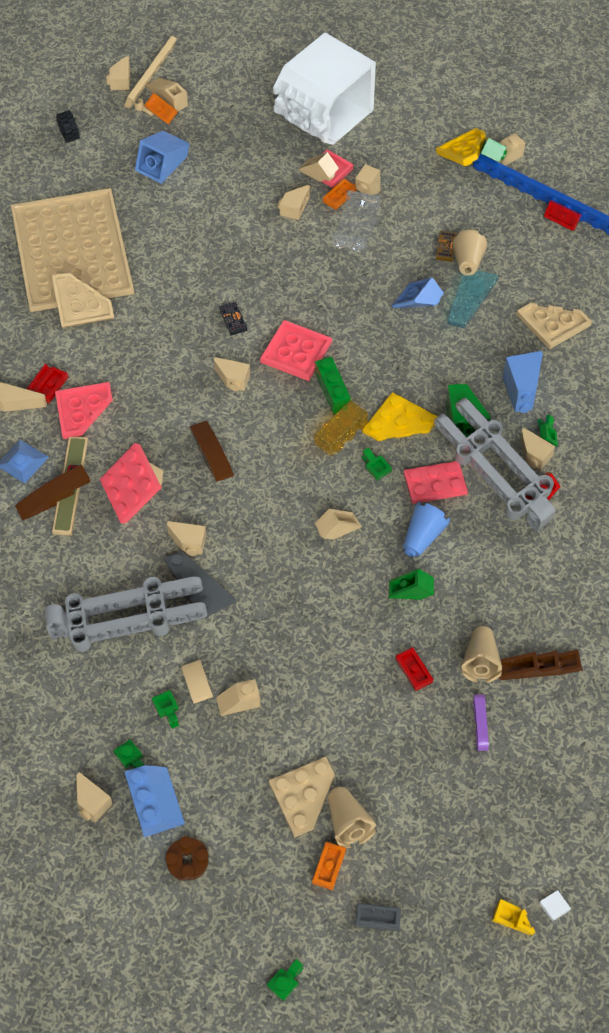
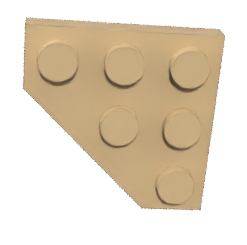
M69 272L52 275L62 328L114 319L110 299L104 297Z
M529 303L517 310L516 313L521 321L549 350L590 327L592 323L581 310L573 309V311L563 310V307L550 305L548 307H541L536 303Z
M326 757L269 780V785L294 838L314 830L334 780L335 774Z

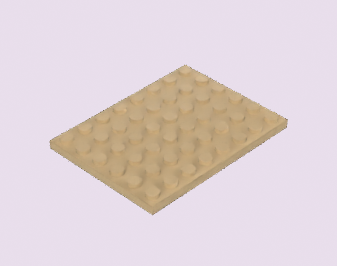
M111 188L11 205L30 312L58 308L52 275L71 273L77 279L107 298L134 294Z

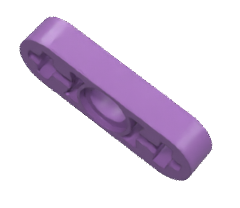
M474 694L473 708L474 720L476 722L477 751H488L489 740L485 695Z

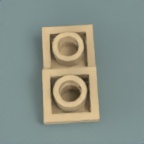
M201 660L181 666L193 703L212 698L213 695Z

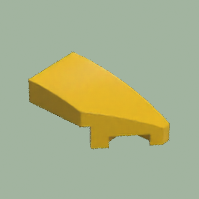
M502 899L497 902L492 917L493 922L528 935H534L535 933L534 927H531L526 917L527 912L525 909L521 910V908Z

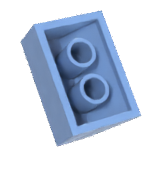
M144 765L125 771L127 784L144 837L185 824L167 767Z

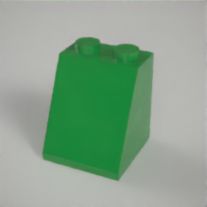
M456 383L448 385L446 398L447 417L467 438L476 430L457 410L456 403L466 398L488 422L491 421V417L467 384Z

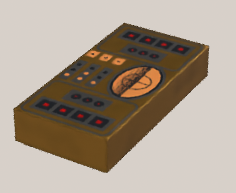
M440 231L436 260L453 262L454 251L452 244L457 233Z

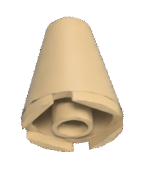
M468 229L461 231L453 239V251L462 274L467 276L475 274L487 250L485 236H482L476 230Z
M486 626L475 628L461 665L462 673L468 680L478 682L477 678L487 679L486 683L497 680L501 676L502 663L494 634Z
M336 787L332 789L328 795V801L337 844L341 847L352 848L350 844L359 841L360 845L370 840L376 832L374 829L376 823L347 788Z

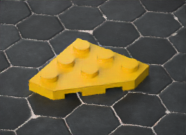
M474 128L437 147L436 153L458 164L468 166L477 160L486 139L485 131Z
M392 392L364 427L363 433L377 441L394 437H406L412 434L429 433L435 426L434 419L438 416Z

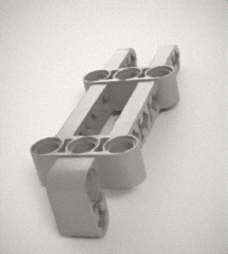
M466 398L458 401L456 408L476 430L467 438L445 414L435 418L434 423L436 427L456 448L455 460L462 465L470 463L507 504L505 515L508 519L518 520L527 513V523L535 531L540 530L553 519L555 509L547 499L554 485L553 479L548 475L538 476L501 436L503 426L499 421L491 420L488 422ZM489 430H495L497 433L493 434ZM476 440H479V441H481L483 444H477V443H475V441H476ZM491 447L521 479L526 487L516 493L482 455L484 451ZM465 451L468 455H462L460 452ZM540 485H546L548 488L543 489L540 487ZM529 495L533 497V500H528L525 496ZM515 506L519 511H513L510 507Z
M149 577L144 581L143 587L83 599L80 594L72 593L65 599L66 612H64L60 605L56 604L45 607L46 629L54 640L57 637H69L74 649L79 652L87 651L91 647V642L152 630L157 636H164L169 632L172 625L200 620L207 616L205 603L197 602L167 609L165 601L201 592L203 590L202 580L199 577H188L161 583L158 578ZM146 604L147 613L89 625L88 616Z

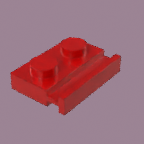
M45 364L27 390L45 394L46 402L50 404L56 396L55 391L60 390L69 378L68 373Z

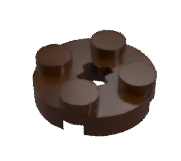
M184 836L169 847L165 860L168 871L174 878L181 881L195 880L201 877L207 870L209 854L202 842ZM192 855L191 860L193 862L182 863L184 861L183 856Z

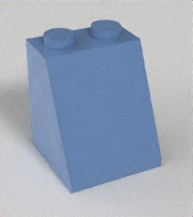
M165 131L140 140L135 171L162 184L185 160L190 143Z
M542 351L506 357L503 380L515 412L526 413L533 409L543 355Z

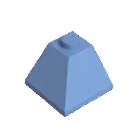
M432 277L411 282L395 300L392 307L435 306L440 302L444 292Z
M19 439L0 460V469L26 483L49 457Z

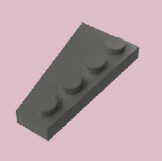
M182 550L164 558L165 563L176 580L188 577L201 578L203 590L187 597L191 604L197 602L205 603L207 608V616L205 618L236 603V599Z

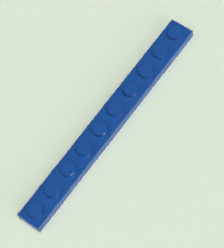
M482 154L473 162V167L477 171L485 172L490 177L497 178L506 185L517 188L522 193L532 195L536 200H542L547 204L553 200L582 215L579 221H585L591 224L592 227L599 228L609 235L608 215Z

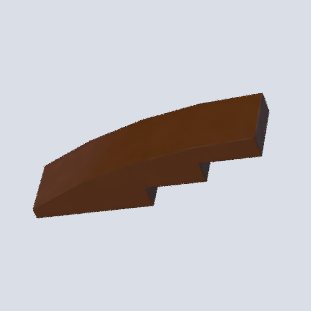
M204 421L189 426L197 446L204 457L205 464L215 481L218 482L233 477L234 473L208 422Z
M81 464L47 482L20 501L15 507L24 521L57 506L58 501L74 495L73 490L90 483V478Z
M556 650L539 655L536 652L500 659L502 673L499 679L510 680L555 676L583 671L579 650L559 654Z

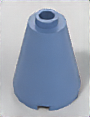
M421 502L416 503L404 540V553L413 558L420 556L450 523L449 517L447 520L444 518V512L428 503L424 506L420 505Z

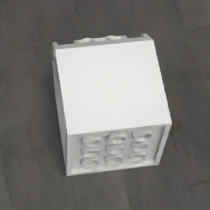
M323 33L284 65L273 87V93L275 95L278 94V97L275 99L274 112L283 115L285 119L303 131L320 138L322 142L334 145L374 110L376 62L329 34Z

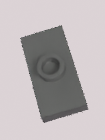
M357 903L355 927L399 932L401 908Z

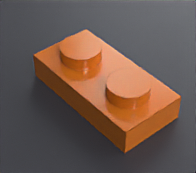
M155 93L152 94L144 105L167 124L172 121L178 112Z
M343 179L323 197V203L337 210L357 191L356 185Z
M329 842L325 843L312 884L333 891L346 854L345 847Z

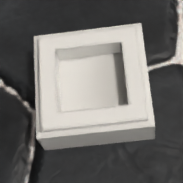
M558 890L539 903L552 922L571 909Z

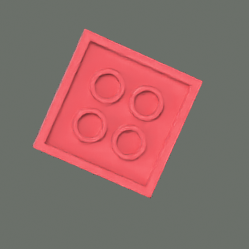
M284 320L261 356L260 363L310 381L315 372V361L323 359L332 344V338Z
M134 443L100 478L120 523L128 522L162 488L141 445Z

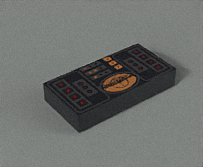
M236 302L219 306V311L230 336L247 331V326Z

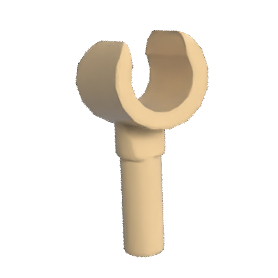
M137 99L138 104L134 102L136 110H142L150 116L154 115L153 112L144 106L142 99Z

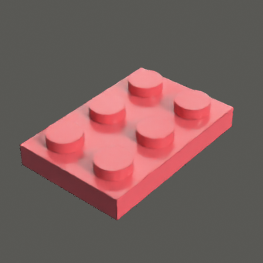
M457 461L404 470L412 504L468 494L462 470Z

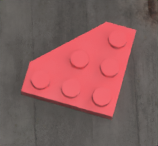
M109 382L55 391L63 439L82 436L113 401Z

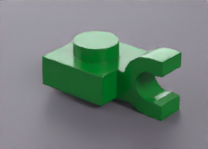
M548 414L546 415L545 422L541 419L537 420L540 426V438L557 447V431L553 429L554 417Z
M369 447L362 451L364 455L362 459L367 463L365 468L376 481L392 472V467L381 455L375 457Z
M166 691L151 698L159 717L166 716L172 729L178 727L179 723L175 711H178L179 707L171 691Z
M131 739L113 751L125 769L129 766H132L133 769L144 766L140 760L143 757L142 753Z
M296 959L287 972L281 968L266 986L284 1002L298 986V982L294 979L304 969L303 964Z

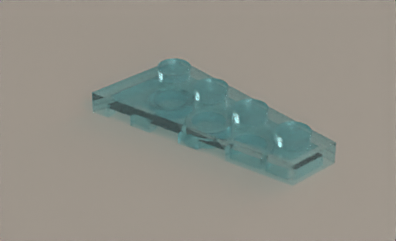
M476 271L475 274L470 276L463 274L447 324L465 328L497 283L499 275Z

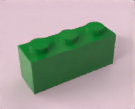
M332 356L315 361V375L333 415L350 410L351 397Z

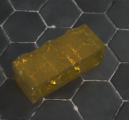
M350 400L315 434L314 444L330 456L335 452L339 453L343 449L344 444L347 441L353 440L356 432L359 429L363 430L367 425L368 412Z

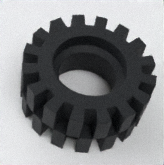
M67 110L56 114L59 130L66 143L79 139V129L71 111Z

